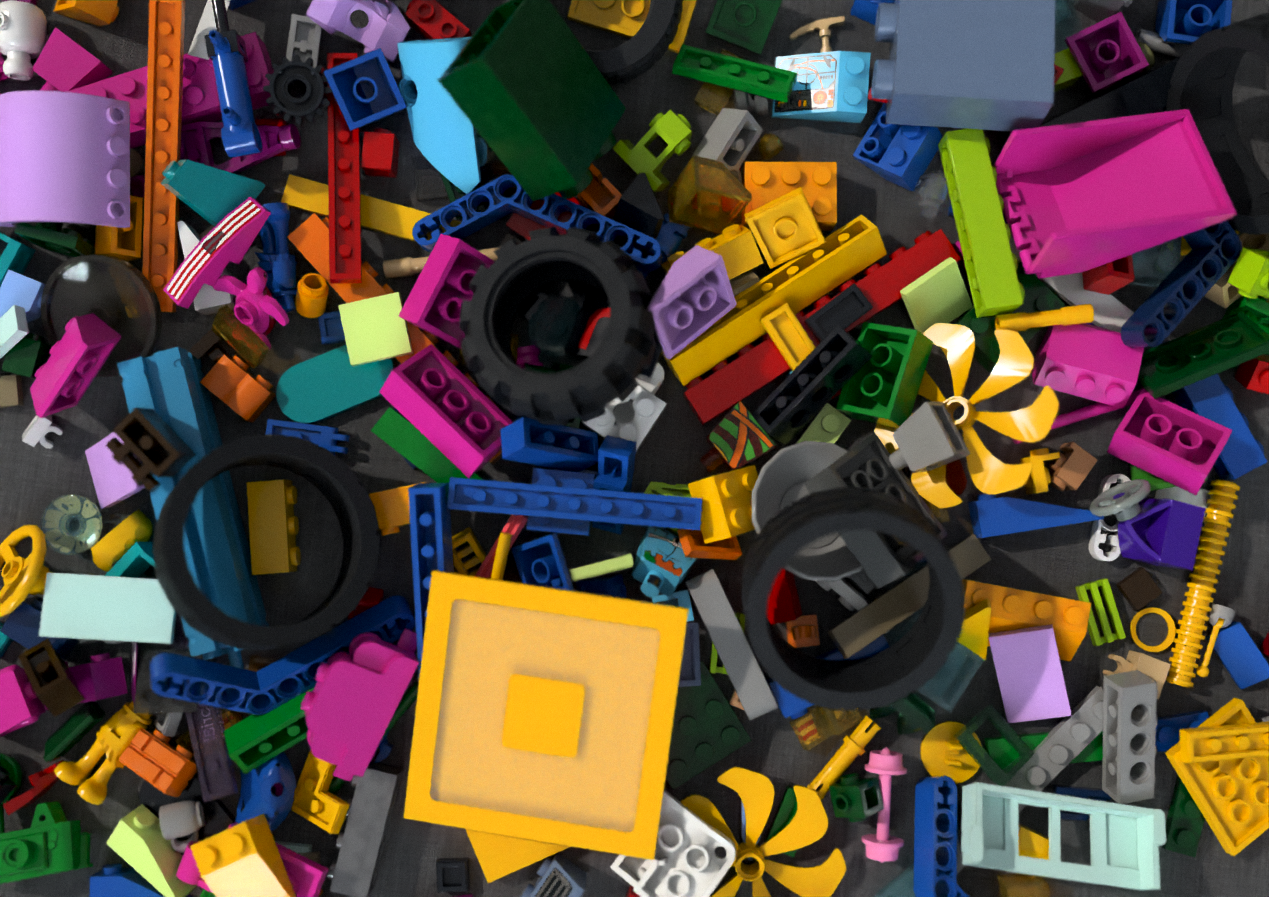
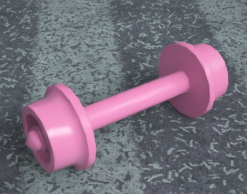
M885 747L882 750L870 751L869 763L864 766L866 771L879 774V788L884 809L877 812V834L863 835L861 841L865 844L866 857L877 860L880 863L897 861L899 849L904 846V840L889 835L892 775H904L907 773V768L903 766L902 753L891 751L888 747Z

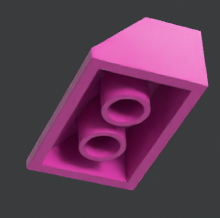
M440 234L398 317L461 349L462 339L465 338V333L459 329L461 305L463 300L471 301L474 295L468 285L480 265L488 269L495 261L460 239Z
M91 313L73 317L66 324V333L62 339L56 342L50 349L49 353L51 356L48 361L36 371L34 375L36 380L30 387L36 415L40 418L76 406L122 336L95 314Z
M1086 323L1049 326L1034 357L1033 383L1034 385L1049 386L1056 391L1124 409L1137 384L1144 347H1128L1123 343L1121 333Z

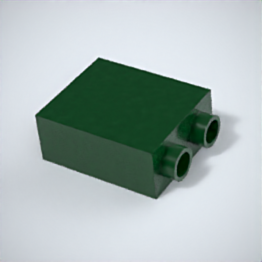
M509 0L496 7L438 79L447 93L533 201L557 192L560 193L563 199H570L585 190L593 180V175L588 169L594 160L605 155L615 145L617 138L612 133V130L626 110L550 0Z

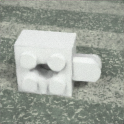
M659 363L657 364L651 382L636 377L639 385L623 402L616 398L605 406L606 414L586 422L581 421L582 424L604 439L609 435L637 442V452L667 403L655 396L664 380L663 367Z

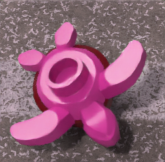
M260 267L252 269L248 273L247 284L230 275L220 276L213 288L217 291H224L235 295L234 314L242 323L235 329V335L238 338L245 339L251 333L255 336L258 347L264 352L269 351L271 344L267 335L274 329L276 320L282 326H286L289 324V318L266 286L267 273Z

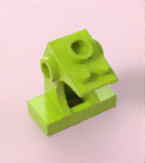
M671 109L665 115L660 112L649 123L651 129L635 146L629 140H620L612 148L637 174H646L654 192L663 191L670 183L660 172L663 165L674 153L680 156L691 145L692 131L690 130V123L683 115L678 114L676 116ZM659 135L668 146L656 157L647 147Z

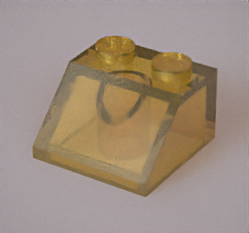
M693 155L668 192L669 222L722 234V230L732 225L752 200V194L722 162Z

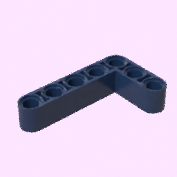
M1227 220L1183 236L1192 250L1124 323L1121 329V339L1126 346L1135 348L1160 345L1238 259L1242 250V242Z

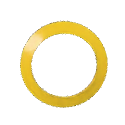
M1156 607L1144 608L1137 612L1131 621V637L1134 643L1145 651H1163L1172 644L1175 638L1176 627L1174 620L1163 609ZM1147 613L1159 614L1165 619L1168 626L1166 639L1156 646L1143 644L1136 634L1138 620Z

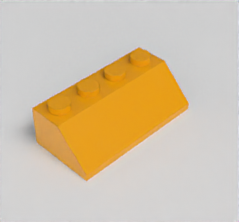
M962 579L965 603L962 605V608H965V611L987 598L991 601L989 633L1053 624L1060 660L1071 662L1087 633L1091 603Z

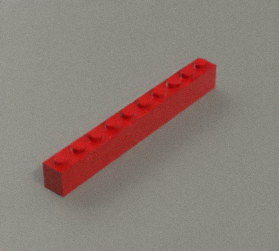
M942 229L933 234L930 230L924 232L914 239L916 245L906 250L904 246L888 256L891 261L881 266L878 262L863 272L866 276L863 279L855 282L853 278L838 288L842 293L855 283L873 306L870 311L845 329L848 333L902 299L900 290L947 258L951 257L956 262L961 260ZM826 295L813 304L815 309L805 315L801 311L795 315L815 347L820 342L804 321L838 295L833 298ZM768 333L762 336L764 342L754 347L751 343L737 352L739 358L731 363L724 360L711 369L713 374L703 380L699 376L685 385L688 390L684 392L683 397L702 426L791 370Z

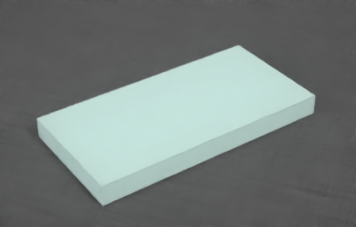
M47 572L39 636L173 644L177 612L169 603L158 579Z

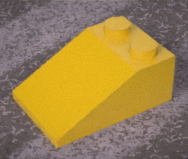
M264 814L244 821L190 846L201 877L216 897H296Z

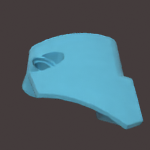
M471 37L398 42L402 75L398 88L407 106L414 143L425 158L444 177L464 193L469 194L481 182L480 167L484 166L487 161V144L438 79Z

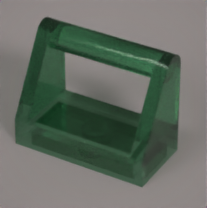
M992 704L987 706L953 735L993 783L998 786H1004L1034 755V752ZM987 718L1020 755L1003 770L971 735Z

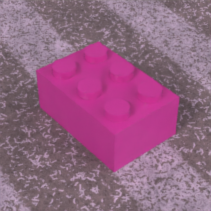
M1142 389L1115 431L1107 453L1197 495L1233 430L1161 397L1154 399L1148 391Z

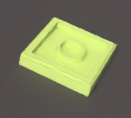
M951 257L900 290L914 328L922 334L935 323L948 324L973 307L957 262Z
M399 292L338 305L351 366L354 367L413 353L407 321L398 317L403 308Z
M632 553L570 569L572 581L574 580L575 582L633 567Z

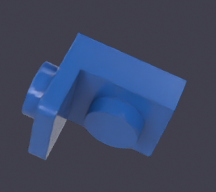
M615 574L608 578H587L575 581L577 592L626 598V586L623 583L622 574Z

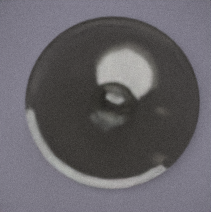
M88 254L67 260L51 274L42 293L41 318L46 336L52 346L62 339L66 333L65 326L73 317L93 313L122 336L96 376L112 377L120 375L117 363L138 357L146 358L153 354L161 336V308L150 282L136 267L112 255Z

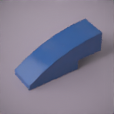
M609 435L606 436L599 448L598 474L594 480L593 489L631 492L637 442ZM592 521V527L620 535L624 528V524Z

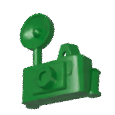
M0 753V766L9 771L11 774L9 778L17 785L0 805V885L93 867V863H90L92 833L81 832L80 820L67 821L59 801L37 804L31 828L5 833L4 807L2 804L10 801L17 794L22 782V771L15 758L5 753Z

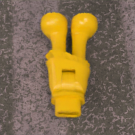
M138 693L135 698V710L133 700L131 703L126 702L123 708L118 710L107 722L100 726V730L96 732V740L84 756L78 761L59 763L54 769L55 775L65 783L75 786L80 785L77 793L85 801L94 805H101L106 799L107 785L117 767L123 769L125 766L119 762L120 756L131 745V741L139 730H146L147 725L152 723L150 717L158 707L147 697ZM105 753L107 756L106 760L93 776L88 778L95 765Z

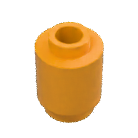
M308 273L299 280L295 306L296 311L300 315L307 318H318L325 313L329 286L323 276L317 273Z

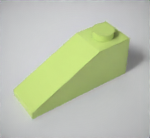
M141 804L119 821L106 844L165 897H186L197 887V885L183 882L176 876L183 856L172 848L171 840L164 839L159 818L148 808Z

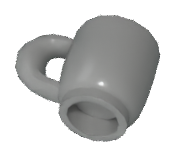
M180 801L162 805L159 809L160 827L164 839L171 840V846L175 851L184 853L188 842H197L199 840V829L205 826L201 802ZM193 833V835L189 839L183 841L177 840V838L183 837Z

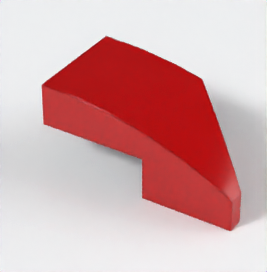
M61 760L40 772L30 775L28 778L33 788L2 804L7 815L24 809L49 791L59 780L54 773V769L59 763L64 761Z

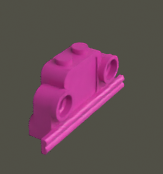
M405 628L397 645L383 641L377 634L372 632L360 633L352 639L349 645V654L345 652L334 653L330 656L327 663L322 662L315 676L317 681L313 692L308 691L306 693L301 709L305 713L308 726L307 740L311 751L316 758L337 765L333 776L351 782L354 775L363 777L418 666L419 661L414 653L417 648L415 631Z

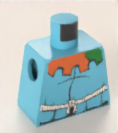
M649 526L639 543L632 576L634 579L642 582L641 591L644 595L656 597L661 592L666 596H671L689 574L698 558L685 557L679 537L660 527Z

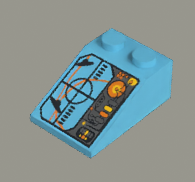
M832 51L776 57L775 67L797 73V81L787 103L773 100L772 118L861 123L867 114L871 53Z

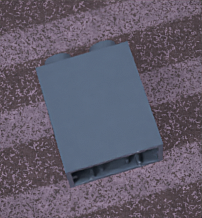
M895 0L894 3H879L875 23V42L890 43L889 60L876 59L871 95L872 99H887L886 124L1015 131L1040 127L1054 101L1056 0Z

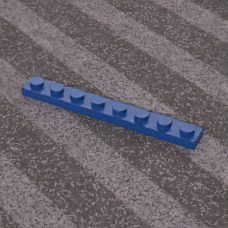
M450 477L447 509L700 530L703 498Z

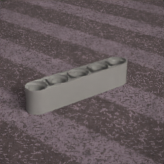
M711 569L685 581L749 721L778 708L714 570Z

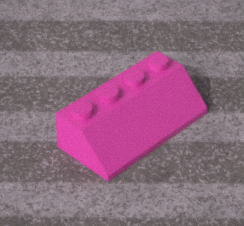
M432 344L394 368L379 391L468 478L483 468L502 449L500 429L513 423Z

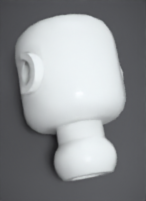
M15 0L3 1L0 3V53L7 56V60L3 64V72L11 79L30 80L34 75L31 59L39 57L48 41L46 16L39 7L33 4Z

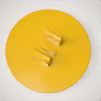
M945 721L936 724L925 734L920 747V756L923 766L931 776H948L955 784L967 781L978 771L982 762L983 751L978 736L971 728L959 722Z

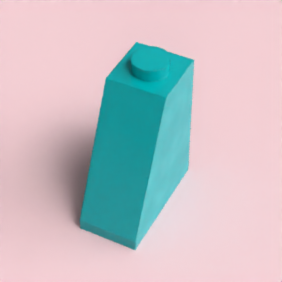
M173 160L164 169L162 175L165 178L160 183L214 227L249 197L256 199L266 186L261 181L191 160H179L178 162Z

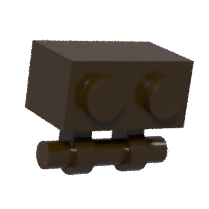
M134 408L112 430L124 443L122 444L115 437L106 444L107 448L113 453L112 458L119 465L124 464L133 474L132 479L138 485H144L149 492L155 491L161 485L153 475L156 477H172L195 455L185 442L151 408ZM134 454L144 463L143 465L136 459Z

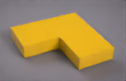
M310 749L294 791L291 810L328 833L339 834L350 804L328 791L337 765L316 758Z

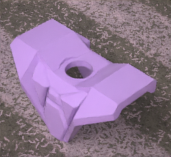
M312 0L306 12V16L330 35L340 31L362 43L365 54L381 48L386 61L391 63L397 58V43L404 42L411 29L398 6L390 0ZM362 10L367 14L369 22L365 27H357L352 23L351 14L353 11Z

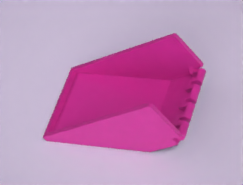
M1189 109L1015 130L1011 133L994 164L997 172L998 195L1002 196L1004 202L1003 213L1007 224H1012L1009 228L1017 250H1022L1019 256L1026 274L1036 273L1038 279L1081 273L1228 220L1236 214Z

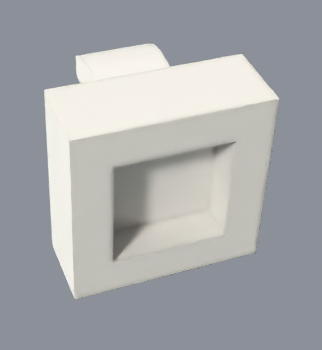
M36 415L23 432L22 441L32 447H35L37 442L40 441L43 447L51 449L53 442L47 440L45 435L48 432H55L61 436L63 430L60 426L51 424V415L43 418Z

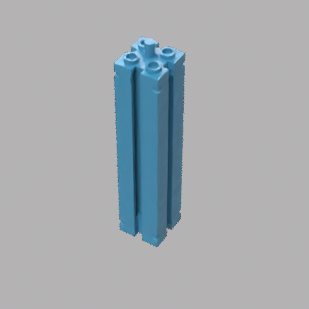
M181 347L159 351L150 357H138L117 363L119 374L123 378L122 386L129 413L134 408L153 409L195 453L174 476L156 477L153 475L161 484L155 491L149 492L156 520H158L166 498L187 471L211 451L223 446L209 390L200 383L205 377V374L201 371V359H197ZM228 470L207 481L191 504L185 523L184 549L188 568L197 586L212 604L229 616L249 624L269 626L265 620L266 612L257 577L252 575L251 554ZM181 617L185 635L189 639L188 647L191 657L202 654L203 659L207 660L228 654L230 666L241 669L245 668L240 652L243 649L211 640L190 627Z

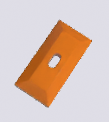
M701 528L700 530L678 529L677 531L686 558L737 560L743 554L736 536L705 544Z

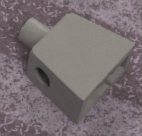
M927 401L894 432L893 438L899 449L889 455V460L897 470H902L908 466L912 472H927L966 457L970 452L944 403Z

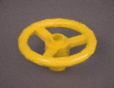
M37 525L21 526L14 530L0 544V570L3 563L6 562L1 572L5 585L0 590V618L13 612L26 599L28 594L44 595L47 572L53 573L49 571L47 566L43 565L47 551L46 536ZM31 537L33 550L27 558H23L18 555L15 547L23 539Z

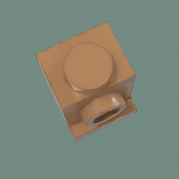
M1064 443L1059 448L1064 453L1060 452V458L1053 459L1049 465L1052 468L1049 472L1050 485L1059 491L1077 490L1098 460L1076 443Z

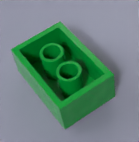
M864 322L858 342L873 357L843 386L836 409L853 419L899 428L911 416L934 342L915 329Z

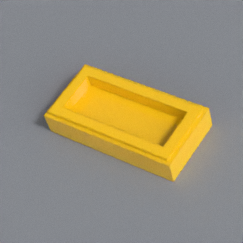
M785 303L759 320L792 372L816 348L788 303Z

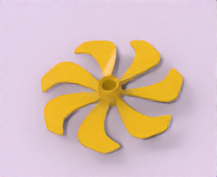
M935 323L923 334L934 342L933 345L941 348L948 360L953 380L954 397L946 399L926 370L924 371L917 394L932 402H943L956 428L963 431L964 443L970 452L966 456L969 473L975 486L980 491L995 495L1024 486L1032 472L1033 464L1028 462L1007 465L1001 462L988 451L972 425L978 420L1013 439L1028 443L1040 441L1049 433L1060 405L1055 393L1049 386H1045L1040 396L1031 406L1017 411H976L975 404L1003 392L1027 378L1034 367L1033 355L1018 332L1004 329L995 330L994 334L1000 347L998 362L983 385L967 400L963 398L975 351L976 339L974 333L964 325ZM964 406L965 412L963 417L959 420H954V411L958 407ZM877 424L874 433L888 452L892 454L899 449L893 438V434L898 428ZM946 465L927 472H912V485L920 496L934 506L942 509L962 503V499L947 485Z
M733 767L717 778L718 783L726 785L738 793L744 806L746 841L739 845L724 818L707 797L694 794L680 801L707 824L730 838L736 846L737 855L731 867H734L737 873L710 897H735L743 880L752 881V897H771L762 879L764 871L801 897H830L845 874L846 864L839 848H835L823 864L815 867H795L764 858L808 846L822 838L828 828L827 814L817 792L810 788L794 785L793 789L797 799L795 816L783 830L761 846L756 845V842L764 829L774 801V787L767 776L745 768ZM747 857L756 859V862L751 865L742 863Z

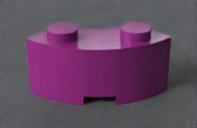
M109 653L90 656V663L71 667L68 666V661L64 662L85 698L78 704L128 693L122 657L110 658Z

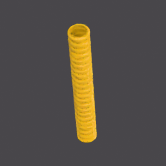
M1215 479L1210 484L1213 486V490H1209L1208 494L1211 495V498L1206 501L1209 507L1205 509L1207 515L1203 519L1205 524L1201 528L1202 536L1199 538L1200 545L1197 547L1196 562L1193 566V573H1189L1191 582H1187L1186 585L1189 587V591L1185 592L1184 596L1187 599L1182 602L1185 608L1180 611V615H1183L1182 620H1178L1180 629L1175 631L1178 637L1173 640L1176 643L1175 648H1171V652H1174L1173 657H1169V661L1172 663L1169 675L1166 677L1167 682L1187 688L1194 686L1191 680L1192 677H1196V673H1193L1194 668H1198L1196 659H1200L1201 656L1198 654V650L1203 648L1200 642L1205 639L1202 633L1203 630H1207V626L1204 625L1205 621H1209L1210 618L1207 616V612H1211L1212 608L1209 607V604L1214 601L1211 595L1216 593V589L1213 587L1214 584H1218L1216 575H1219L1221 572L1218 569V565L1223 563L1220 557L1225 555V551L1222 549L1227 546V542L1224 540L1225 537H1229L1227 528H1231L1232 525L1229 523V519L1234 517L1231 510L1236 508L1233 502L1238 499L1236 491H1240L1238 484L1226 480Z

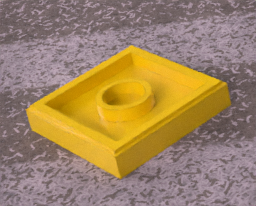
M801 187L744 214L770 269L826 243L825 237Z

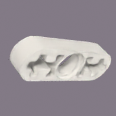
M1112 474L1104 477L1100 483L1098 496L1110 489L1111 483L1117 482L1121 484L1130 481V479L1123 474ZM1103 519L1093 521L1088 548L1091 556L1096 560L1113 561L1120 555L1118 521L1114 526H1108ZM1101 530L1115 531V534H1101ZM1106 541V544L1111 546V551L1105 552L1103 555V550L1099 549V543H1105Z

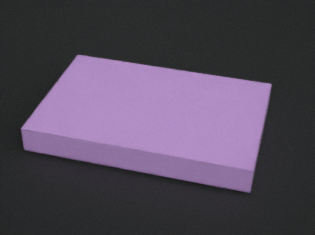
M114 432L85 451L101 509L112 507L146 488L144 485H138L132 479L133 474L124 464L119 465L112 458L113 453L107 448L106 444L115 437L122 444L124 443ZM134 454L136 459L142 464V461Z
M1053 624L989 633L988 638L1007 723L1072 716Z

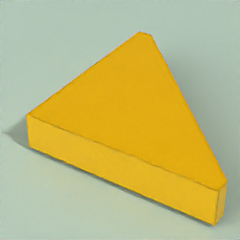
M988 598L965 611L962 632L957 642L982 661L986 660L991 617V601Z

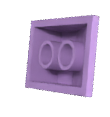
M696 245L673 263L650 303L648 310L653 313L654 328L667 359L670 360L737 305L722 256Z

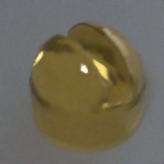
M772 133L761 137L758 144L759 152L764 160L775 157L785 148L781 139Z

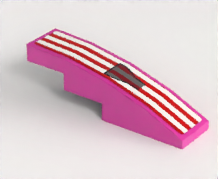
M249 197L226 215L197 244L181 263L163 291L178 306L188 309L204 283L214 287L229 261L240 264L271 212L255 198Z

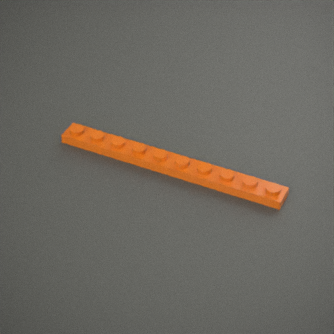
M149 0L141 310L176 312V303L163 290L177 271L179 198L160 183L165 178L162 175L164 169L173 160L178 162L181 159L185 0Z

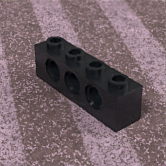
M837 325L751 415L770 436L786 445L873 356L852 335Z

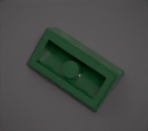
M95 701L85 702L47 739L44 751V760L46 762L62 758L105 717L106 713Z

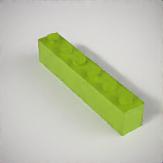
M980 129L947 131L940 140L938 147L976 317L1012 313L1023 304L1024 288L1021 283H1018L1016 274L1017 258L1011 252L1009 244L1011 233L1008 224H1005L1003 218L1004 202L1002 196L998 195L996 188L997 172L990 162L989 139L984 136L983 130Z

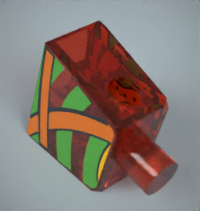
M739 401L705 438L712 449L699 458V461L709 473L713 472L723 463L729 471H733L768 453L777 446L742 402Z

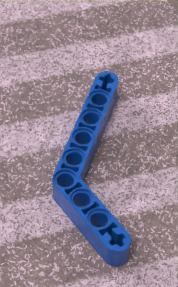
M509 174L500 176L420 219L415 223L412 230L414 240L425 251L431 253L440 234L461 240L514 212L548 228L555 227L561 234H567V230L570 227L585 230L590 224H598L600 229L597 235L603 242L613 241L618 236L628 238L626 245L620 248L631 257L637 268L644 271L656 270L661 265L663 259L660 244L654 238L572 201L563 199V197L556 194L541 198L545 202L539 210L530 209L534 201L515 177ZM508 188H517L514 196L510 198L503 197L504 192ZM480 203H490L486 211L477 212V207ZM571 212L572 217L569 221L563 223L557 221L561 213ZM454 217H463L460 225L450 227V222ZM440 225L445 228V233L442 232L443 230L439 227ZM432 232V238L430 240H427V233ZM650 249L653 250L654 257L648 256L646 259H643L642 252L648 253Z
M402 596L389 597L257 672L173 653H161L155 656L150 663L151 687L160 696L254 715H263L313 688L317 683L315 676L321 663H327L330 656L337 652L349 654V645L358 634L372 632L377 634L383 641L392 643L401 637L405 628L413 630L415 619L406 598Z
M948 776L922 777L916 783L914 826V893L916 897H969L957 884V786Z

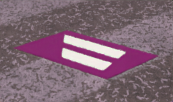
M131 642L130 688L134 710L137 642Z

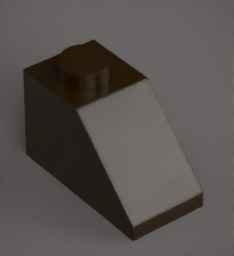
M48 638L18 655L36 696L54 717L85 699L75 678Z

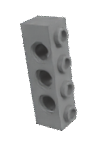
M1139 670L1104 676L1102 790L1118 804L1154 798V784L1156 783L1155 756L1157 754L1155 736L1158 723L1156 717V698L1158 697V688L1156 681Z

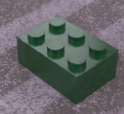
M1022 261L1017 264L1016 274L1018 283H1021L1024 288L1023 304L1012 313L1056 310L1065 305L1035 274H1026ZM973 305L955 324L964 325L974 333L976 344L973 357L989 373H992L1000 356L999 343L994 334L996 330V315L977 318ZM1042 327L1030 328L1025 331H1018V333L1027 343Z

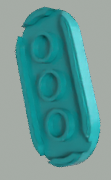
M347 345L294 365L285 371L276 389L278 405L287 417L300 423L314 424L381 397L382 395L379 391L391 371L395 368L393 358L353 367L350 365Z

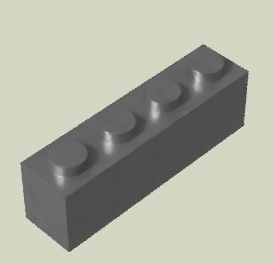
M370 761L363 777L353 776L351 786L355 787L353 799H348L347 801L350 805L345 818H348L345 830L341 829L336 842V848L340 849L337 861L333 860L328 873V879L332 880L330 891L352 897H369L372 893L403 769Z

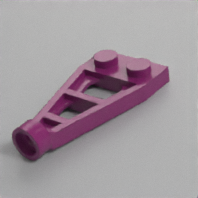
M200 121L181 126L180 160H191L238 174L283 151L300 148L301 138L294 124L280 127L257 125L262 139L263 151L261 153L231 158L220 165L214 164L210 140L214 137H222L221 128L224 127L223 123Z

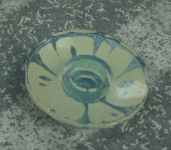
M77 494L63 495L53 500L44 510L40 521L41 530L46 536V544L55 552L64 555L82 554L91 549L99 540L103 528L102 515L97 505L87 497ZM76 519L80 522L78 530L73 528V522Z

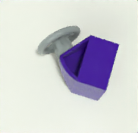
M1135 479L1118 484L1104 491L1093 500L1090 505V512L1093 515L1108 516L1114 514L1117 518L1119 547L1123 558L1155 566L1193 570L1206 508L1173 499L1145 498L1151 490V485L1144 479Z

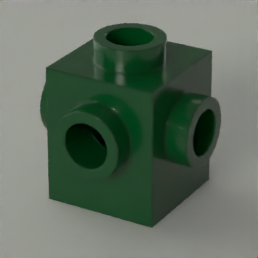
M851 773L841 776L840 782L829 786L835 817L849 818L850 822H859L884 809L877 777L859 778L858 773Z

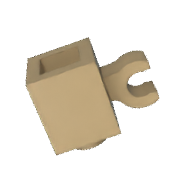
M1129 650L1126 660L1115 654L1108 655L1109 659L1117 662V669L1114 672L1103 669L1102 673L1105 676L1139 670L1157 682L1158 697L1156 699L1159 700L1171 664Z

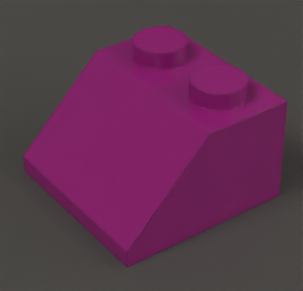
M1122 12L1114 14L1065 39L1092 94L1114 89L1136 78L1149 66Z

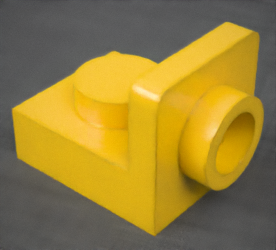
M1048 448L1029 451L1030 457L1020 459L1021 464L1028 462L1033 464L1032 472L1025 483L1026 494L1048 492L1050 474L1047 467H1044L1043 461L1060 458V453L1049 454Z

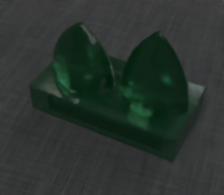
M908 692L909 696L891 704L870 708V718L886 717L898 710L900 712L897 720L899 734H912L920 730L927 734L935 726L936 711L912 692Z

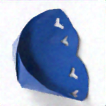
M284 751L246 774L240 769L241 794L235 822L240 824L264 814L272 832L285 820L291 811L294 791L297 785L292 765ZM275 783L283 785V792L278 797L271 793V788Z

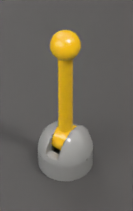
M1210 603L1209 605L1212 610L1207 612V616L1210 617L1209 622L1213 625V629L1202 664L1196 669V674L1201 678L1209 675L1208 664L1219 629L1226 628L1232 623L1236 613L1234 609L1215 603Z

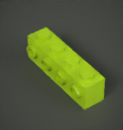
M1242 248L1227 281L1229 284L1239 288L1238 293L1252 299H1257V296L1260 295L1269 299V250Z

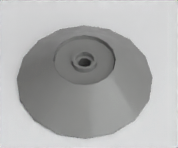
M803 441L778 451L761 468L752 490V522L757 535L764 525L784 507L792 505V502L809 495L810 493L804 486V483L847 453L848 450L834 443ZM839 533L822 537L805 546L783 567V569L806 580L837 581L855 574L863 568L854 554L848 549L847 544Z

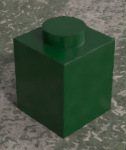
M28 333L6 353L1 370L36 379L34 376L36 371L51 356L49 352L52 345L43 343L45 337Z

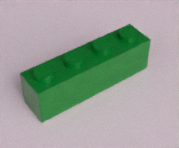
M315 686L266 714H252L224 730L228 755L245 774L307 738L308 726L304 710L301 709V704L308 691L313 692Z

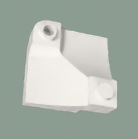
M665 790L662 798L654 860L619 854L610 868L634 887L633 891L640 897H709L735 861L737 850L730 838L707 824ZM716 847H724L727 852L726 856L718 857L715 852Z

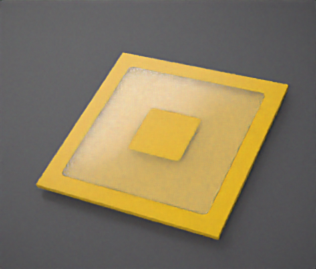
M433 570L404 818L654 860L689 608Z

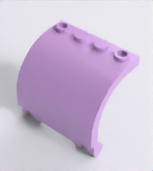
M15 91L0 94V227H15V223L61 222L129 228L130 102L89 94L60 91Z

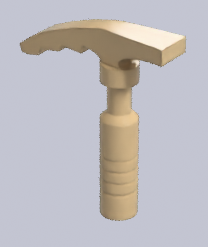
M845 17L826 18L811 22L794 31L790 35V40L797 39L798 36L805 35L806 32L819 30V38H822L820 53L832 52L829 38H831V30L829 28L844 25Z

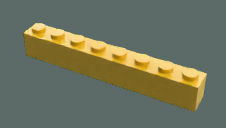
M861 214L827 236L825 244L793 258L756 284L736 295L735 301L737 305L670 360L665 357L662 351V355L672 373L683 386L687 385L695 378L767 333L759 320L780 306L788 303L793 313L797 314L834 288L848 281L854 275L873 265L876 261L887 255L878 227Z

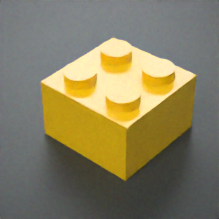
M755 465L714 475L688 484L691 498H703L700 528L705 544L755 530L752 522V490L758 478Z

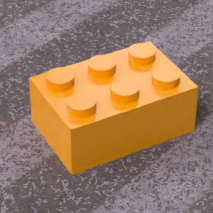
M745 162L742 169V225L751 230L744 214L801 187L821 231H832L837 223V162Z

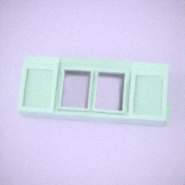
M978 782L962 787V865L1141 891L1160 889L1159 846L1166 843L1165 814L1162 810ZM1019 804L1048 808L1049 860L1019 855ZM1060 810L1090 815L1091 866L1061 862Z

